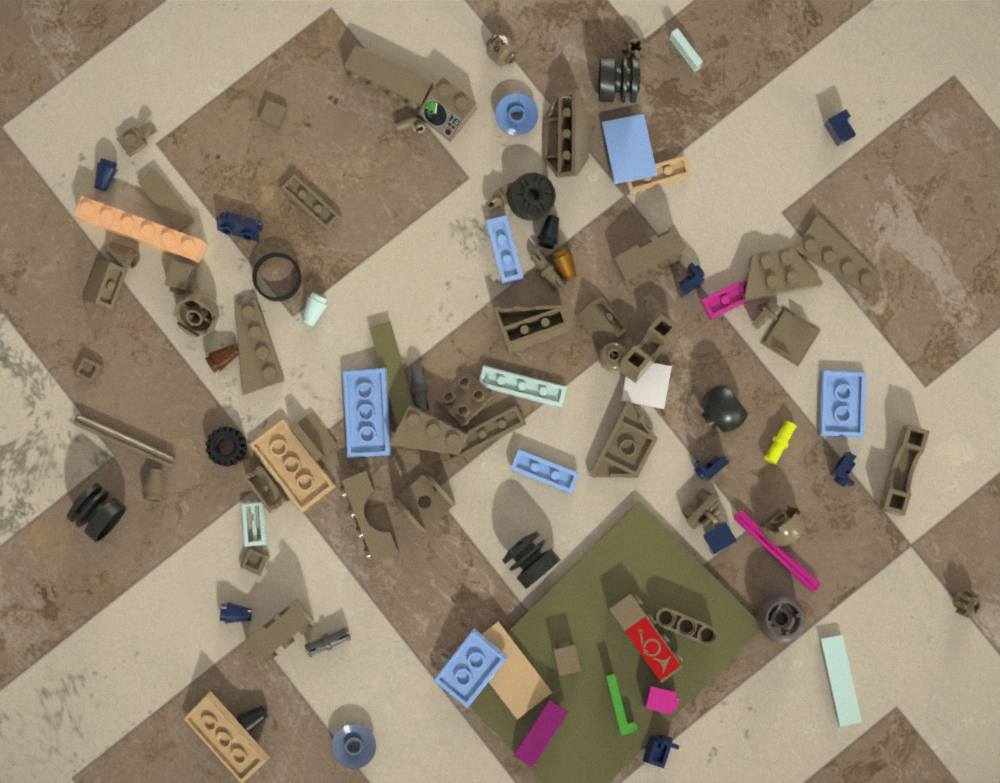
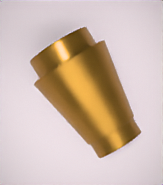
M568 248L552 254V262L565 281L577 277L572 252H569Z

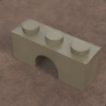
M660 314L648 328L645 337L639 345H634L621 360L618 371L634 383H637L674 339L678 326Z

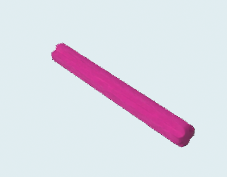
M740 510L734 516V520L811 592L819 588L820 583L781 546H775L770 543L762 534L760 526L744 511Z

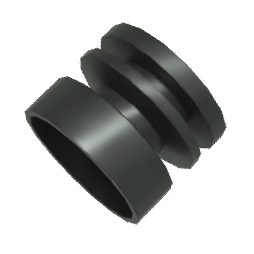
M600 56L599 102H613L615 93H620L621 102L625 103L626 93H629L630 103H636L640 90L638 58L631 57L630 67H627V57L622 58L621 66H616L614 56Z
M98 483L93 484L76 499L67 514V519L70 522L76 521L75 526L78 528L88 522L84 533L95 542L102 540L116 526L127 508L117 498H112L106 502L109 492L107 490L102 491V486Z
M537 531L524 536L509 549L504 559H502L504 564L508 563L512 558L515 560L516 563L509 568L510 571L518 567L522 569L517 579L525 589L535 583L561 560L552 549L544 553L540 551L546 542L544 539L537 545L534 544L533 541L540 535Z

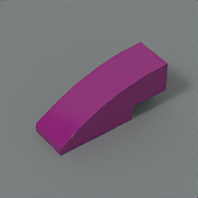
M548 699L513 756L533 767L568 714V710Z

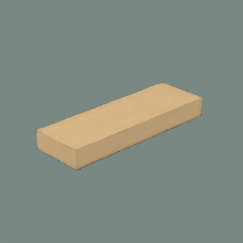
M686 155L656 163L657 176L626 182L629 195L691 177L692 174Z

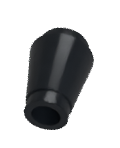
M553 215L547 216L537 236L539 246L546 249H554L555 245L558 244L560 220L558 217Z
M261 705L239 714L236 720L250 734L269 716Z

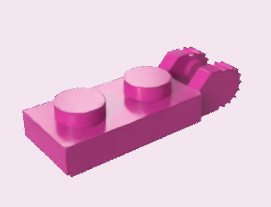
M746 280L732 284L700 301L709 320L748 302L742 299L745 293L743 287L746 286Z

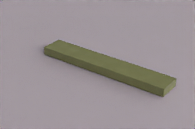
M387 322L370 327L369 329L380 367L387 368L388 395L398 427L409 405H414L393 329L391 323ZM403 447L405 453L411 452V451H414V450H418V449Z

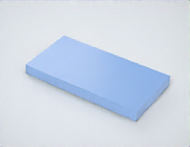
M387 368L343 371L347 458L392 455L391 445H389L391 436Z

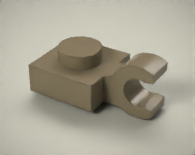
M147 122L139 130L133 126L116 139L127 155L132 157L148 145L145 139L157 131L152 124Z

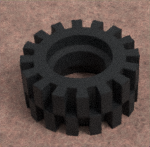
M226 426L219 427L217 430L214 429L213 433L208 435L207 438L209 439L205 443L207 446L205 450L209 455V459L214 463L228 467L236 465L237 462L243 460L242 457L246 455L247 444L245 443V437H243L240 431ZM224 438H230L234 442V450L229 455L221 454L218 449L219 442Z

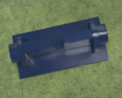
M229 211L221 212L220 217H217L218 231L226 235L239 236L248 241L259 242V231L261 232L263 229V223H260V220L245 217L243 223H241V215Z

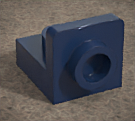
M693 262L687 267L693 278L688 276L679 282L680 287H678L677 292L681 298L705 281L703 270L699 265L695 266Z
M845 452L830 473L835 477L834 481L842 487L846 485L853 486L855 483L845 475V473L849 474L856 464L853 461L857 456L851 452Z
M716 456L707 463L709 468L706 469L698 460L694 463L696 467L694 471L701 479L706 478L708 481L724 468L729 461L725 456L720 459Z

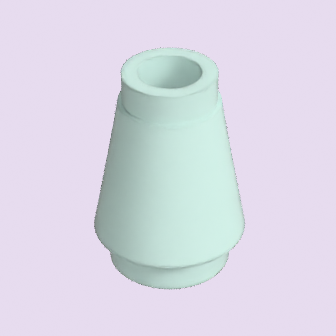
M312 292L310 297H307L302 322L314 326L327 307L326 302L328 299Z

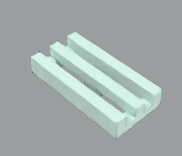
M679 29L672 31L669 40L693 72H696L701 68L703 61Z
M261 501L241 503L244 547L267 545L264 505ZM256 506H259L261 541H258ZM247 507H251L253 542L249 541Z

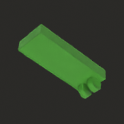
M605 674L621 736L635 732L637 725L634 722L627 723L615 674Z

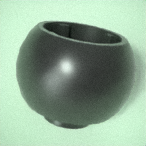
M727 385L713 387L704 395L701 402L705 409L701 415L712 429L718 426L722 432L736 430L745 422L748 412Z

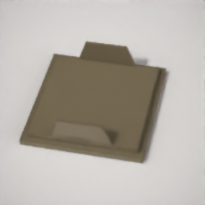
M783 307L761 344L796 366H799L819 334L820 329Z

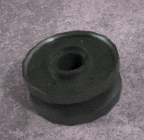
M531 172L525 173L514 181L509 188L507 199L511 211L517 217L532 221L538 220L551 210L555 203L556 194L552 182L546 176ZM528 192L535 195V201L528 198Z

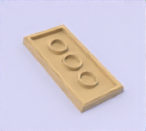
M284 418L248 444L301 514L336 488L319 463L315 461L290 429L289 424Z
M498 621L483 632L482 635L504 652L508 658L489 683L518 720L549 696L552 691Z
M211 691L183 717L187 724L240 783H244L270 759V756Z

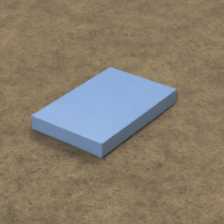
M644 114L602 122L614 184L657 176Z
M821 371L819 436L864 438L866 372Z
M474 628L433 680L468 708L507 660L508 656Z

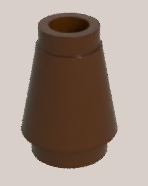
M231 344L209 353L205 360L214 373L218 370L221 372L239 353L234 345Z

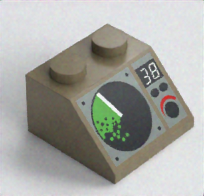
M442 77L427 96L417 117L425 121L426 124L451 142L475 113L477 103Z

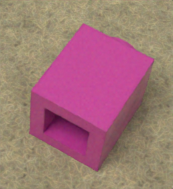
M649 685L644 707L672 715L673 710L678 708L679 697H676V691Z

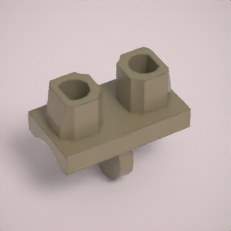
M702 489L696 495V499L702 505L696 510L693 506L687 504L681 510L688 525L693 530L700 524L705 528L710 523L715 526L719 524L716 517L721 512L716 507L721 501L714 492L711 494Z

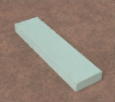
M485 365L482 367L479 381L489 390L562 408L567 386Z
M843 635L821 638L820 643L838 725L842 727L862 723Z

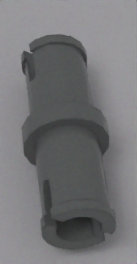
M424 366L410 368L413 384L411 392H414L415 406L423 411L429 410L426 391L429 389L425 383Z
M345 627L330 635L326 633L322 635L323 638L305 644L306 651H309V657L325 650L331 651L334 649L333 647L351 641L350 634H347L348 629Z

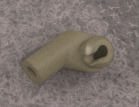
M413 115L395 122L398 132L409 128L418 134H422L427 128L425 121Z

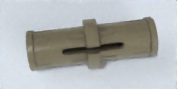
M538 250L536 254L541 260L539 261L535 254L530 259L541 271L540 275L542 278L545 277L554 291L557 292L560 288L555 282L557 281L561 288L566 283L556 272L555 265H551L542 253V250Z

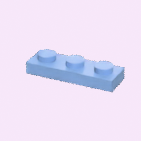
M507 215L486 220L502 284L523 279Z
M518 449L510 469L569 494H572L580 474Z

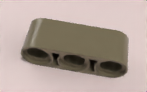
M666 607L659 608L655 612L654 619L656 623L665 629L703 645H712L717 640V631L706 623ZM663 611L669 612L671 616L670 621L666 624L661 623L659 620V616ZM683 620H689L691 623V629L688 632H682L680 629V623ZM708 628L712 636L708 641H703L701 632Z

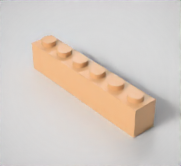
M81 196L73 215L82 222L199 265L207 248V244L201 239Z

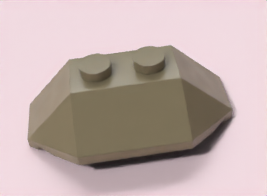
M574 89L557 92L555 100L544 116L543 161L557 178L578 176L589 159V115L579 91Z

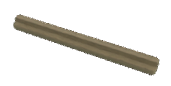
M77 415L74 419L73 424L165 466L172 467L175 462L174 456L87 417Z

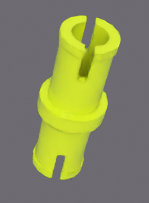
M784 420L777 436H774L771 440L773 443L764 457L766 461L771 464H777L784 448L787 449L789 446L788 441L797 428L795 424Z

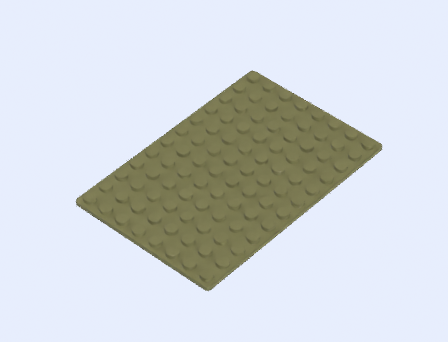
M636 503L507 631L552 693L517 720L488 682L470 707L515 753L548 699L568 710V714L534 766L526 765L544 783H609L648 744L650 736L655 737L760 631L758 620L643 504ZM631 593L632 596L637 595L644 604L641 609L646 615L650 613L654 618L655 612L659 608H670L714 627L717 631V640L712 645H703L665 629L658 624L654 625L658 633L663 631L670 642L667 645L670 650H676L683 659L680 662L683 668L661 683L608 608ZM663 611L659 616V620L663 624L668 623L671 619L670 613L667 611ZM683 620L680 623L682 632H688L691 629L689 620ZM706 628L702 630L701 638L703 641H708L712 633L710 629ZM569 641L570 644H575L581 671L559 676L553 648H557V643ZM605 674H615L627 723L634 722L637 725L635 732L621 736ZM649 685L677 692L676 697H679V704L677 710H673L672 715L644 707Z

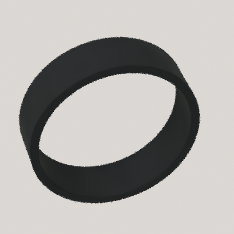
M277 252L269 253L260 258L255 264L252 280L256 290L264 298L276 302L284 301L291 298L298 291L301 284V271L297 263L290 256ZM273 257L286 258L297 269L298 277L295 287L291 292L282 297L267 296L260 291L257 285L256 277L259 267L266 260Z

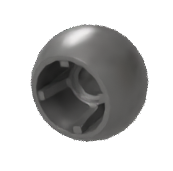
M778 594L769 597L763 602L759 608L757 620L759 628L765 637L777 643H787L795 640L803 632L806 625V614L798 600L789 595ZM782 603L789 605L794 612L789 613L786 609H782ZM778 612H782L785 615V621L782 624H777L775 621V616ZM792 618H795L793 627L788 631L786 628L790 625ZM769 625L780 628L782 634L775 633Z

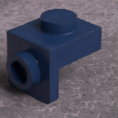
M660 734L659 738L650 736L642 761L664 769L671 747L678 750L680 745L672 743L673 738Z

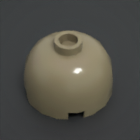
M198 292L184 296L174 309V317L176 316L178 320V327L193 337L208 335L217 325L220 316L215 300L207 294Z
M787 505L788 509L781 511L779 508L762 521L764 527H760V530L770 543L775 546H794L800 541V537L805 530V519L798 506Z

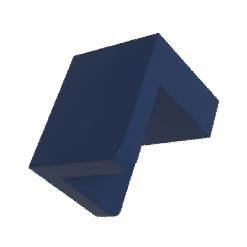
M847 109L828 119L824 124L837 147L856 135L848 122L851 115Z
M722 522L703 535L711 549V554H716L737 541L726 522Z

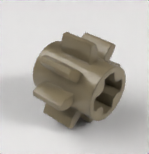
M634 34L630 41L628 39L624 40L627 47H622L621 52L627 54V60L631 59V57L645 59L646 55L643 51H647L649 46L643 44L644 37L639 39ZM639 47V50L631 51V48Z
M965 589L964 593L958 592L953 600V606L957 608L955 612L967 618L970 617V614L976 615L981 608V600L977 599L979 594Z

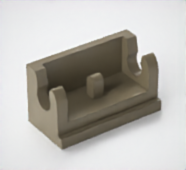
M264 465L258 466L254 472L248 473L243 477L269 513L275 512L290 500Z

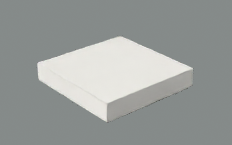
M653 363L637 383H634L625 376L621 402L629 401L632 404L664 409L672 366Z

